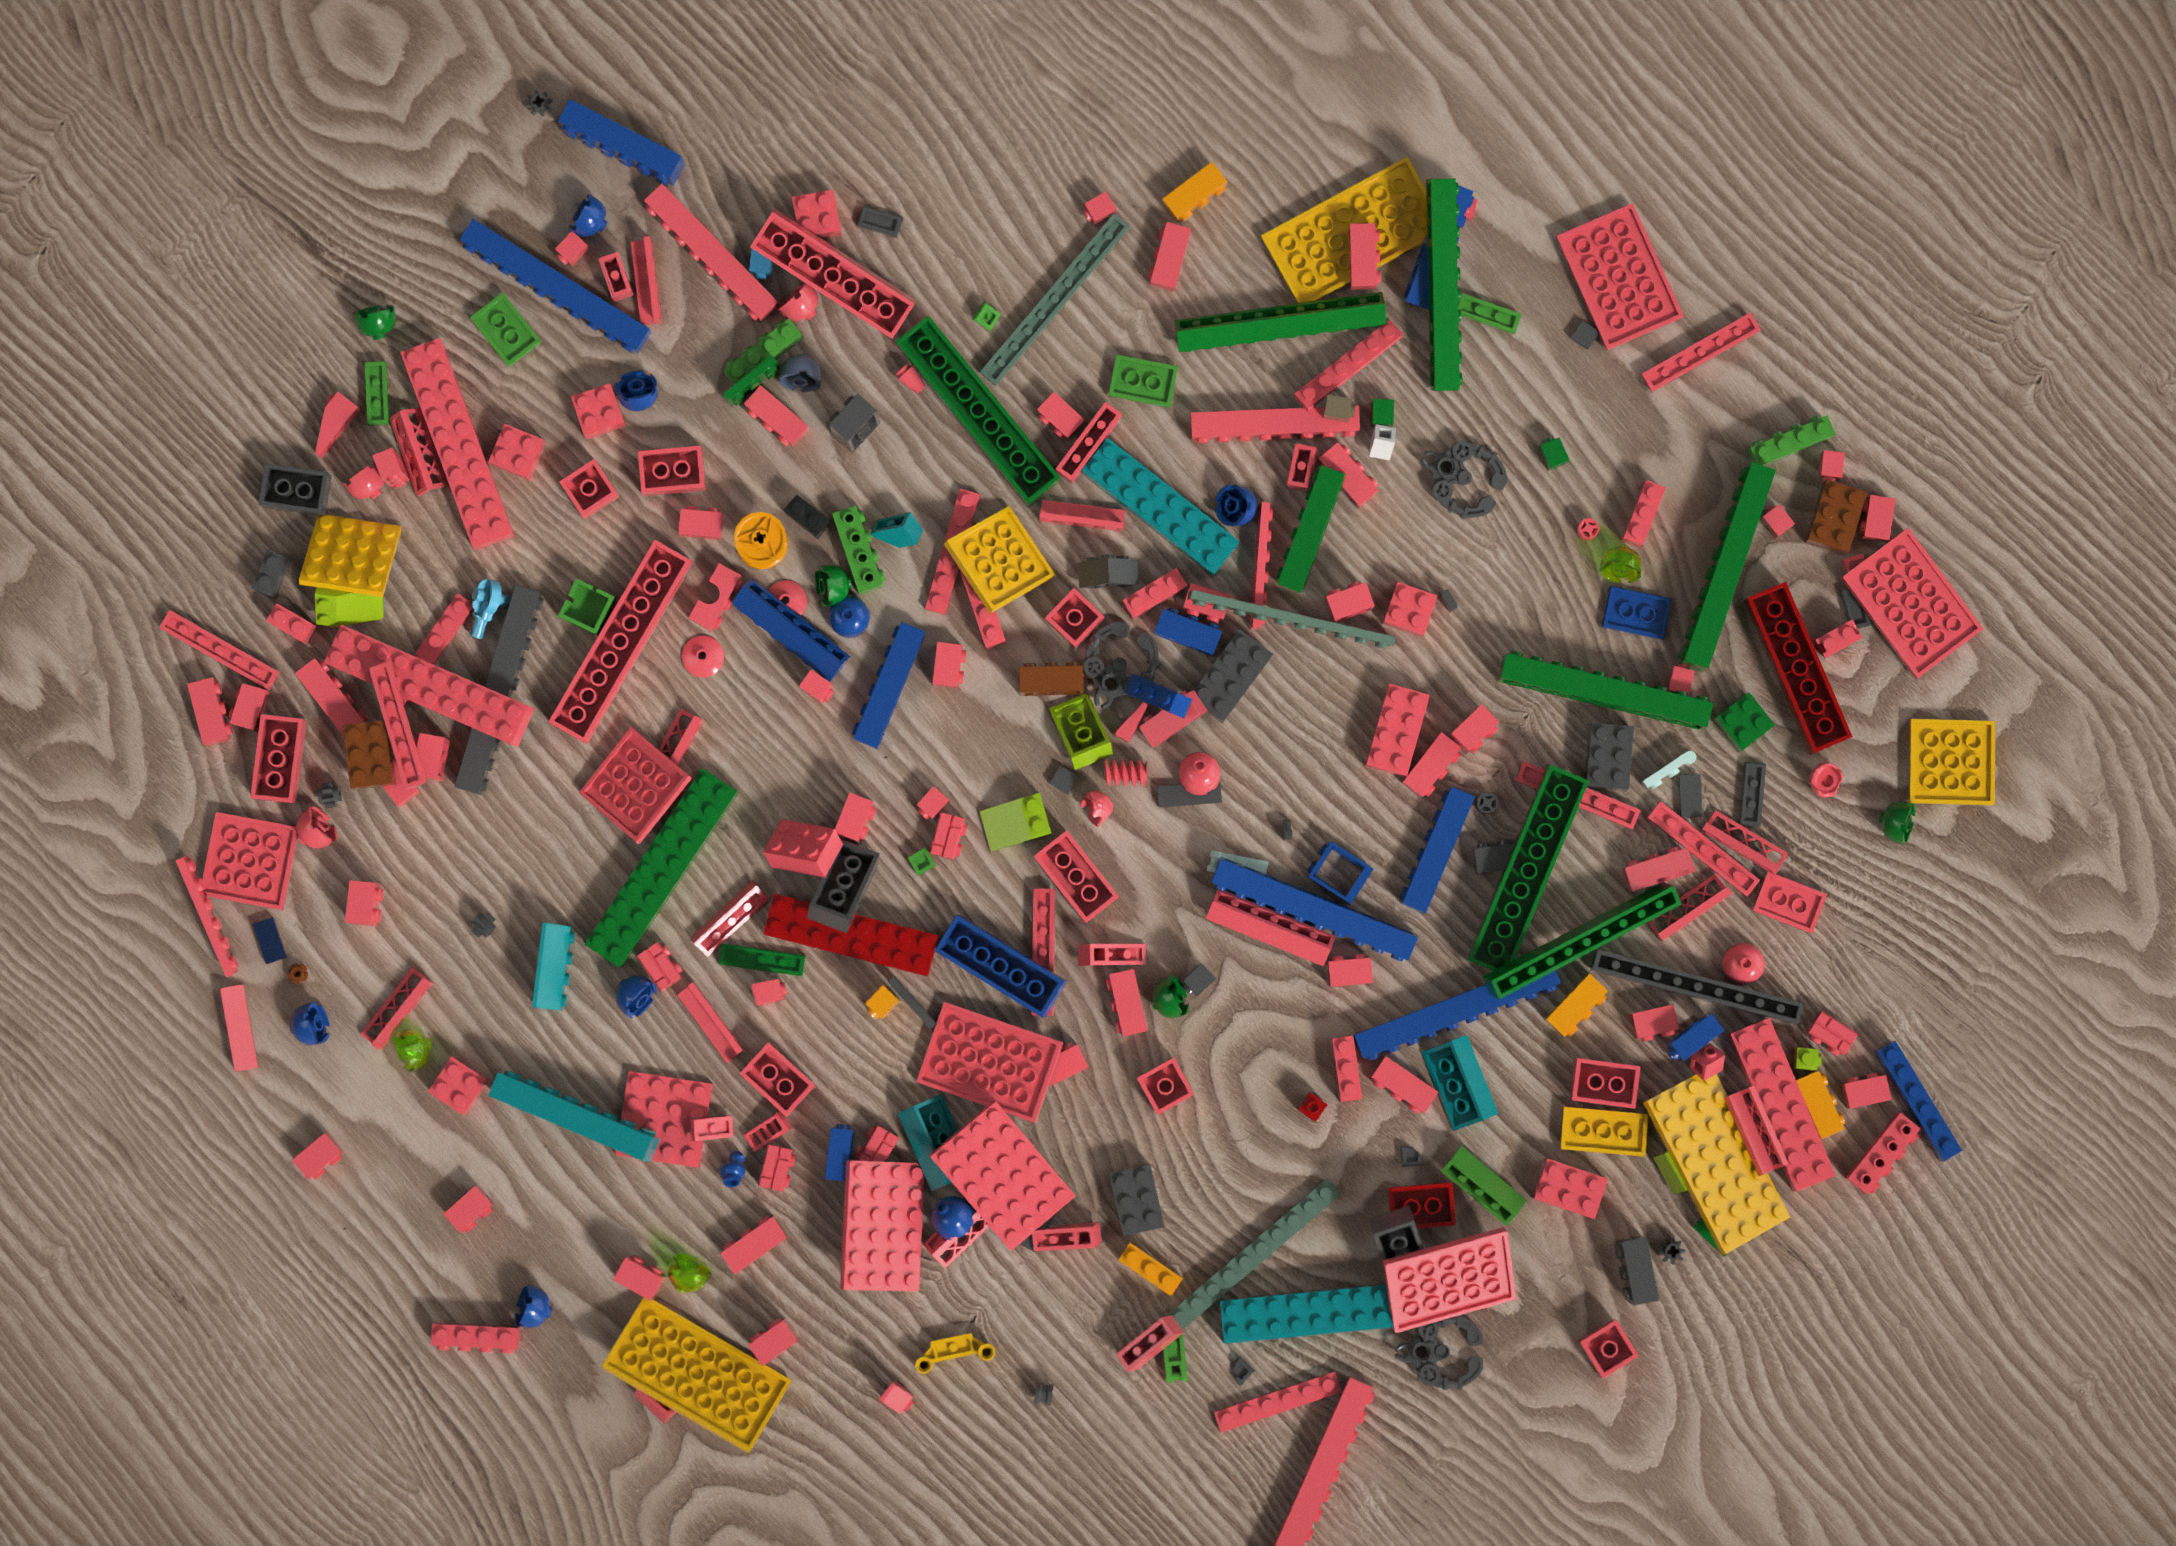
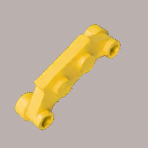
M972 1333L930 1341V1348L922 1357L917 1359L915 1367L919 1373L926 1374L931 1371L935 1362L974 1354L979 1355L984 1361H989L995 1355V1348L989 1343L976 1339ZM989 1348L991 1350V1353L989 1355H985L983 1353V1349ZM926 1361L928 1367L922 1368L920 1363Z

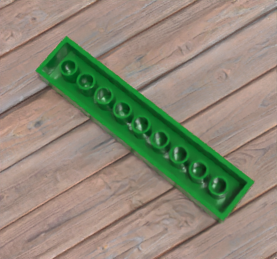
M929 315L896 341L897 347L1028 507L1061 481L1058 473Z
M1751 462L1739 474L1738 481H1741V483L1733 492L1731 500L1734 501V504L1731 508H1728L1724 519L1727 520V524L1724 528H1721L1718 540H1721V542L1713 551L1711 557L1714 560L1713 565L1708 567L1704 579L1707 580V583L1704 587H1701L1698 599L1701 600L1700 604L1692 612L1691 619H1694V621L1686 630L1684 638L1687 639V642L1684 646H1681L1678 653L1679 664L1688 665L1691 669L1702 673L1709 669L1776 472L1775 469Z
M1516 651L1506 653L1502 659L1497 682L1701 731L1706 729L1709 724L1713 702H1709V698L1696 695V697L1692 698L1688 697L1687 692L1678 690L1671 693L1667 692L1668 688L1657 685L1653 688L1646 687L1647 683L1634 681L1630 683L1626 682V678L1621 676L1609 678L1605 677L1606 673L1600 671L1588 673L1585 672V668L1579 666L1567 668L1564 667V663L1558 661L1546 663L1543 662L1544 658L1537 656L1525 658L1523 653Z
M1547 764L1466 960L1492 971L1515 960L1589 780ZM1518 854L1519 868L1512 869Z
M702 768L584 945L622 969L739 792Z

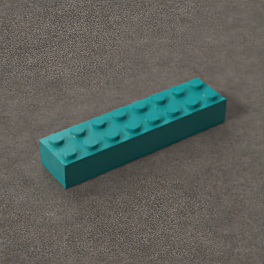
M1109 438L1104 441L1081 470L1082 475L1212 577H1214L1240 543L1239 540Z
M505 1070L504 1073H497L488 1094L489 1097L641 1161H652L661 1139L655 1136L657 1132L642 1127L638 1129L636 1128L637 1124L629 1120L621 1119L619 1121L617 1120L618 1116L607 1111L600 1113L598 1112L599 1108L588 1103H582L581 1105L579 1104V1099L570 1095L563 1094L562 1097L559 1095L560 1091L545 1086L541 1088V1083L532 1079L525 1078L522 1080V1075L513 1071Z
M1386 1284L1219 1300L1224 1344L1394 1327L1390 1314Z

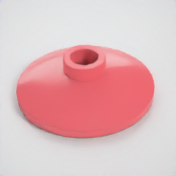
M784 580L773 584L768 591L781 602L783 597H788L789 603L785 605L800 617L802 616L807 606V597L799 584Z
M697 636L689 640L682 652V661L686 670L692 675L701 678L710 677L722 667L724 651L720 643L714 638ZM701 652L706 653V658L703 660L699 659V653Z

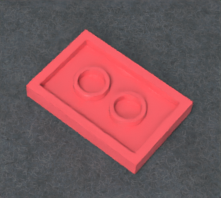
M1767 871L1752 911L1813 934L1827 894L1779 875H1773Z

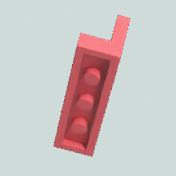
M646 236L644 240L631 242L640 323L643 325L662 323L653 244L650 236Z
M421 408L402 410L391 416L389 419L416 496L424 495L430 490L446 487L447 482ZM409 415H416L417 425L410 421ZM417 433L423 436L425 441L423 445L417 441ZM424 453L430 456L431 464L425 462L423 458ZM431 472L437 476L439 483H432Z
M1042 500L1039 521L1123 532L1125 510Z
M680 709L659 750L662 753L669 752L670 759L679 766L703 720ZM682 715H685L692 720L687 729L681 730L679 721ZM680 734L681 740L677 747L671 748L669 744L670 737Z
M1715 810L1710 820L1706 822L1702 829L1704 834L1773 875L1777 874L1789 854ZM1716 817L1725 821L1727 829L1719 830L1712 825ZM1739 829L1743 832L1745 840L1738 841L1731 837L1730 831ZM1759 841L1762 844L1763 851H1754L1749 848L1748 842ZM1776 851L1782 857L1776 864L1767 858L1766 853Z
M1715 873L1679 897L1681 902L1686 899L1685 904L1681 903L1679 905L1685 906L1682 917H1672V910L1669 911L1668 916H1658L1668 918L1666 927L1660 932L1652 922L1655 919L1647 923L1659 941H1663L1731 895L1732 892L1728 886H1724ZM1712 880H1715L1721 889L1715 894L1706 893L1707 884ZM1693 893L1702 895L1701 904L1698 906L1688 905L1690 895ZM1705 895L1711 896L1710 898L1705 900ZM1688 907L1693 908L1692 910L1687 912ZM1670 919L1676 920L1670 924Z
M412 967L360 1035L371 1042V1045L376 1049L381 1050L433 982ZM415 974L421 981L415 988L410 989L409 979ZM407 992V999L404 1003L396 1006L397 994ZM387 1009H394V1016L389 1022L383 1023V1012ZM381 1025V1032L376 1039L367 1034L373 1026Z
M695 982L690 983L686 989L677 994L726 1063L744 1051Z
M1751 1086L1725 1097L1724 1099L1758 1176L1788 1165L1755 1087ZM1747 1093H1749L1752 1102L1749 1100ZM1774 1154H1776V1156H1777V1158H1778V1160H1779V1163H1777Z
M972 1205L971 1207L974 1210L972 1216L973 1224L981 1220V1225L974 1229L971 1227L965 1234L966 1239L962 1243H957V1237L951 1238L952 1240L944 1239L936 1231L923 1244L944 1268L948 1267L989 1227ZM946 1250H951L944 1260L940 1257Z

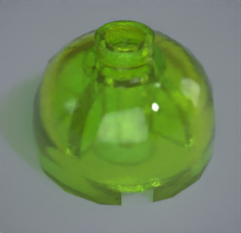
M1618 545L1607 550L1602 556L1599 572H1601L1603 578L1611 582L1621 583V579L1628 580V583H1633L1641 577V558L1629 546Z
M413 1029L395 1033L397 1036L394 1038L395 1046L400 1060L403 1059L406 1062V1065H403L405 1070L411 1073L424 1067L430 1057L429 1050L432 1049L429 1037L425 1038L421 1032Z
M678 1253L670 1261L668 1278L673 1286H675L676 1291L692 1293L701 1290L705 1286L712 1273L711 1269L704 1262L702 1265L693 1262L697 1259L693 1256Z

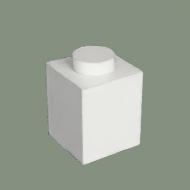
M1375 425L1370 442L1369 457L1390 460L1395 445L1396 428Z

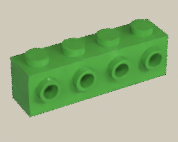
M789 318L786 321L784 319L780 320L774 326L775 329L768 334L766 332L761 335L756 345L746 347L741 352L742 356L737 360L733 358L725 364L726 368L723 371L733 385L771 355L777 360L804 339L801 332Z
M1820 414L1809 419L1810 423L1802 425V423L1795 424L1790 427L1791 431L1784 434L1782 431L1770 435L1772 439L1765 442L1762 438L1751 443L1752 447L1747 450L1751 462L1766 466L1833 438L1836 433L1828 415L1821 417Z
M856 506L832 513L859 595L883 588L882 582L886 580L882 569H877L875 562L879 561L876 550H871L869 542L872 541L869 529L864 530L862 522L866 520L862 509L858 510Z
M1462 1146L1449 1158L1441 1170L1443 1174L1505 1225L1519 1213L1527 1201Z

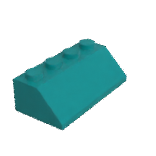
M542 923L532 1002L533 1008L562 1011L563 1007L567 1005L568 995L564 994L565 986H569L570 973H567L568 965L572 964L573 959L570 945L575 942V931H572L573 927Z
M1467 1035L1422 1052L1453 1131L1499 1114Z
M940 1094L898 1113L931 1191L952 1182L929 1155L958 1131L943 1095Z

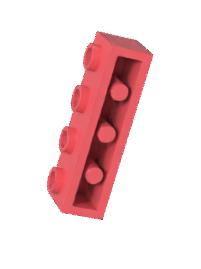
M1897 1112L1845 1176V1179L1863 1194H1873L1879 1187L1878 1181L1882 1176L1886 1177L1892 1171L1893 1167L1891 1165L1896 1159L1899 1161L1905 1155L1906 1146L1909 1143L1913 1144L1920 1135L1918 1131L1921 1128L1901 1112Z
M433 1323L431 1345L437 1346V1350H449V1347L453 1346L458 1347V1351H471V1347L479 1348V1352H492L493 1348L500 1349V1353H513V1350L520 1348L521 1327Z

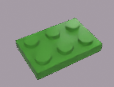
M503 292L470 317L509 368L542 343Z
M1116 354L1108 397L1170 408L1178 366Z

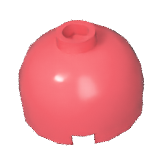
M804 282L792 292L788 299H785L779 305L777 310L785 318H789L793 322H800L803 319L809 321L817 313L815 311L819 300L817 292L813 287Z
M373 462L375 465L373 468L367 466L350 478V485L347 482L343 484L347 492L354 498L364 500L370 497L373 500L382 493L380 489L384 486L385 482L381 479L375 462Z
M1195 752L1183 759L1179 767V781L1184 789L1193 795H1205L1212 789L1217 788L1220 782V768L1217 760L1212 755L1205 752Z
M316 806L305 810L296 822L299 842L311 848L321 849L330 845L337 839L338 833L334 825L330 827L326 820L330 819L328 815Z
M1747 943L1736 944L1728 948L1721 962L1726 978L1738 985H1748L1757 981L1763 974L1765 967L1764 957L1760 950Z

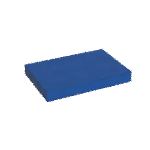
M1610 586L1601 627L1664 640L1672 599Z

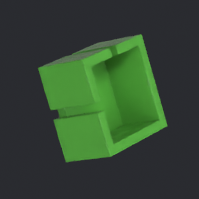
M576 578L568 594L574 601L572 603L566 599L558 617L599 636L617 599L613 595L598 588L596 590L594 586Z

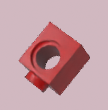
M1309 1093L1297 1110L1313 1122H1316L1327 1107V1104L1312 1093Z

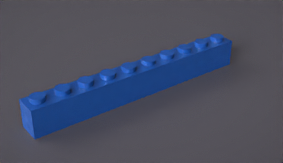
M472 219L459 239L464 244L462 246L463 249L471 254L474 251L480 254V259L489 265L491 263L499 266L497 270L506 276L512 274L516 277L515 281L526 287L528 284L533 287L535 294L542 298L544 296L552 299L551 304L559 309L565 307L569 310L568 314L577 320L581 317L587 321L586 325L594 331L600 329L605 332L604 337L612 342L615 340L621 342V347L630 353L633 351L639 353L652 333L643 324Z
M1222 856L1211 879L1212 883L1215 884L1214 887L1219 890H1232L1234 895L1239 898L1246 899L1247 896L1254 899L1253 903L1265 907L1267 904L1274 907L1273 911L1285 915V912L1293 915V919L1303 923L1305 920L1313 923L1312 926L1317 929H1330L1332 934L1337 937H1350L1355 944L1363 946L1365 943L1372 946L1371 949L1381 954L1384 951L1391 954V958L1401 962L1403 959L1409 961L1418 939L1417 934Z
M1555 970L1501 999L1491 996L1486 985L1355 1034L1353 1035L1361 1058H1367L1368 1061L1379 1058L1380 1052L1387 1050L1389 1054L1400 1050L1399 1045L1406 1043L1407 1046L1419 1042V1037L1426 1035L1428 1039L1439 1035L1438 1030L1446 1028L1449 1031L1459 1027L1458 1023L1466 1020V1023L1478 1020L1477 1015L1486 1013V1016L1498 1012L1497 1008L1505 1005L1506 1008L1517 1005V1000L1525 997L1527 1001L1538 997L1537 992L1545 990V993L1557 989L1556 985L1561 982Z

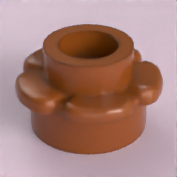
M292 964L287 972L289 980H292L294 984H301L302 981H306L308 978L307 967L304 964Z

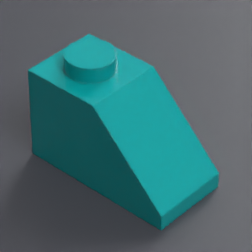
M908 512L878 519L870 534L874 538L902 548L916 545L919 542L923 529L912 513Z

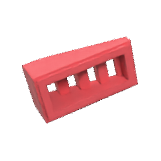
M1143 702L1115 731L1114 736L1127 743L1130 742L1148 705Z
M779 1111L743 1134L753 1151L756 1152L789 1131L792 1126L785 1115ZM774 1119L777 1120V1122H778L779 1125L781 1126L782 1130L779 1128L778 1124L776 1123V1121H775ZM768 1123H770L776 1134L773 1135L772 1131L767 1125ZM760 1128H762L768 1136L767 1140L760 1131ZM754 1132L762 1143L758 1144L753 1136Z

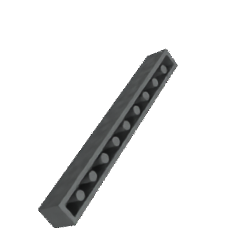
M515 585L486 680V688L511 698L513 690L516 691L520 679L517 676L519 670L522 671L526 659L523 656L525 650H529L532 641L529 636L531 630H535L538 619L535 618L536 613L543 606L544 598H541L542 594L540 592ZM472 728L454 786L455 788L482 795L483 791L486 792L489 780L486 778L488 772H492L495 759H493L495 751L498 752L501 740Z
M1599 949L1594 952L1590 971L1791 1024H1799L1804 1003Z

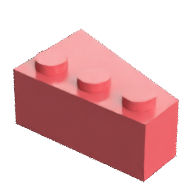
M1678 846L1666 850L1667 854L1662 856L1655 853L1646 856L1647 861L1640 863L1638 859L1627 862V867L1622 868L1629 892L1631 893L1696 872L1688 847L1679 850Z

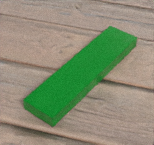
M721 943L719 965L803 976L806 955Z

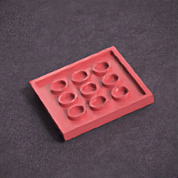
M630 727L580 790L579 794L636 843L640 844L692 777L637 730Z
M216 812L202 878L205 890H203L205 895L284 911L298 841L296 827Z
M629 1071L621 1119L636 1123V1128L638 1129L642 1127L657 1132L655 1136L661 1139L652 1161L700 1168L704 1140L691 1141L690 1119L708 1118L713 1084ZM617 1150L615 1152V1155L631 1157Z

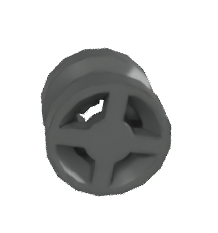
M1490 792L1482 793L1476 799V808L1480 813L1489 814L1497 808L1498 800Z
M1039 1382L1036 1383L1034 1404L1043 1402L1051 1406L1053 1384L1045 1386Z

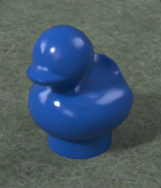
M733 1151L729 1157L730 1162L719 1168V1176L725 1186H738L740 1180L745 1175V1168L741 1164L745 1160V1156L740 1151Z

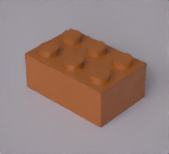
M1824 481L1805 543L1846 555L1850 551L1867 492L1834 481Z
M1050 662L1045 663L1043 667H1037L1036 663H1024V667H1019L1020 696L1084 695L1083 665L1079 666V662H1066V666H1058L1057 663Z
M385 721L343 725L350 789L359 790L396 785L392 745Z

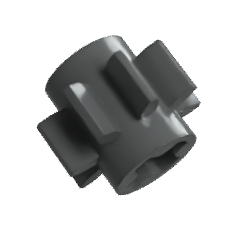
M535 90L533 96L528 95L531 103L526 104L527 108H533L531 112L533 116L536 113H540L544 117V112H551L549 104L553 103L550 98L546 99L548 95L546 91L540 94ZM538 100H542L541 107L537 106Z
M333 782L322 783V789H317L320 805L325 804L326 808L337 807V802L342 801L339 785L334 786Z
M480 912L470 923L473 926L471 932L479 938L481 935L487 938L497 927L493 924L496 919L488 912L485 915Z
M1669 1238V1243L1661 1242L1663 1250L1658 1251V1253L1665 1256L1662 1260L1663 1262L1670 1259L1671 1264L1675 1265V1259L1683 1260L1680 1255L1681 1252L1686 1250L1679 1247L1681 1241H1677L1674 1244L1673 1239ZM1671 1246L1677 1249V1253H1673V1257L1671 1254H1667V1250H1670Z

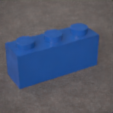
M1173 608L1163 609L1154 635L1213 657L1222 634L1219 626L1209 622L1207 625L1199 623V618L1188 615L1187 618L1179 615L1180 611Z
M1134 673L1124 692L1181 718H1185L1192 701L1187 696Z

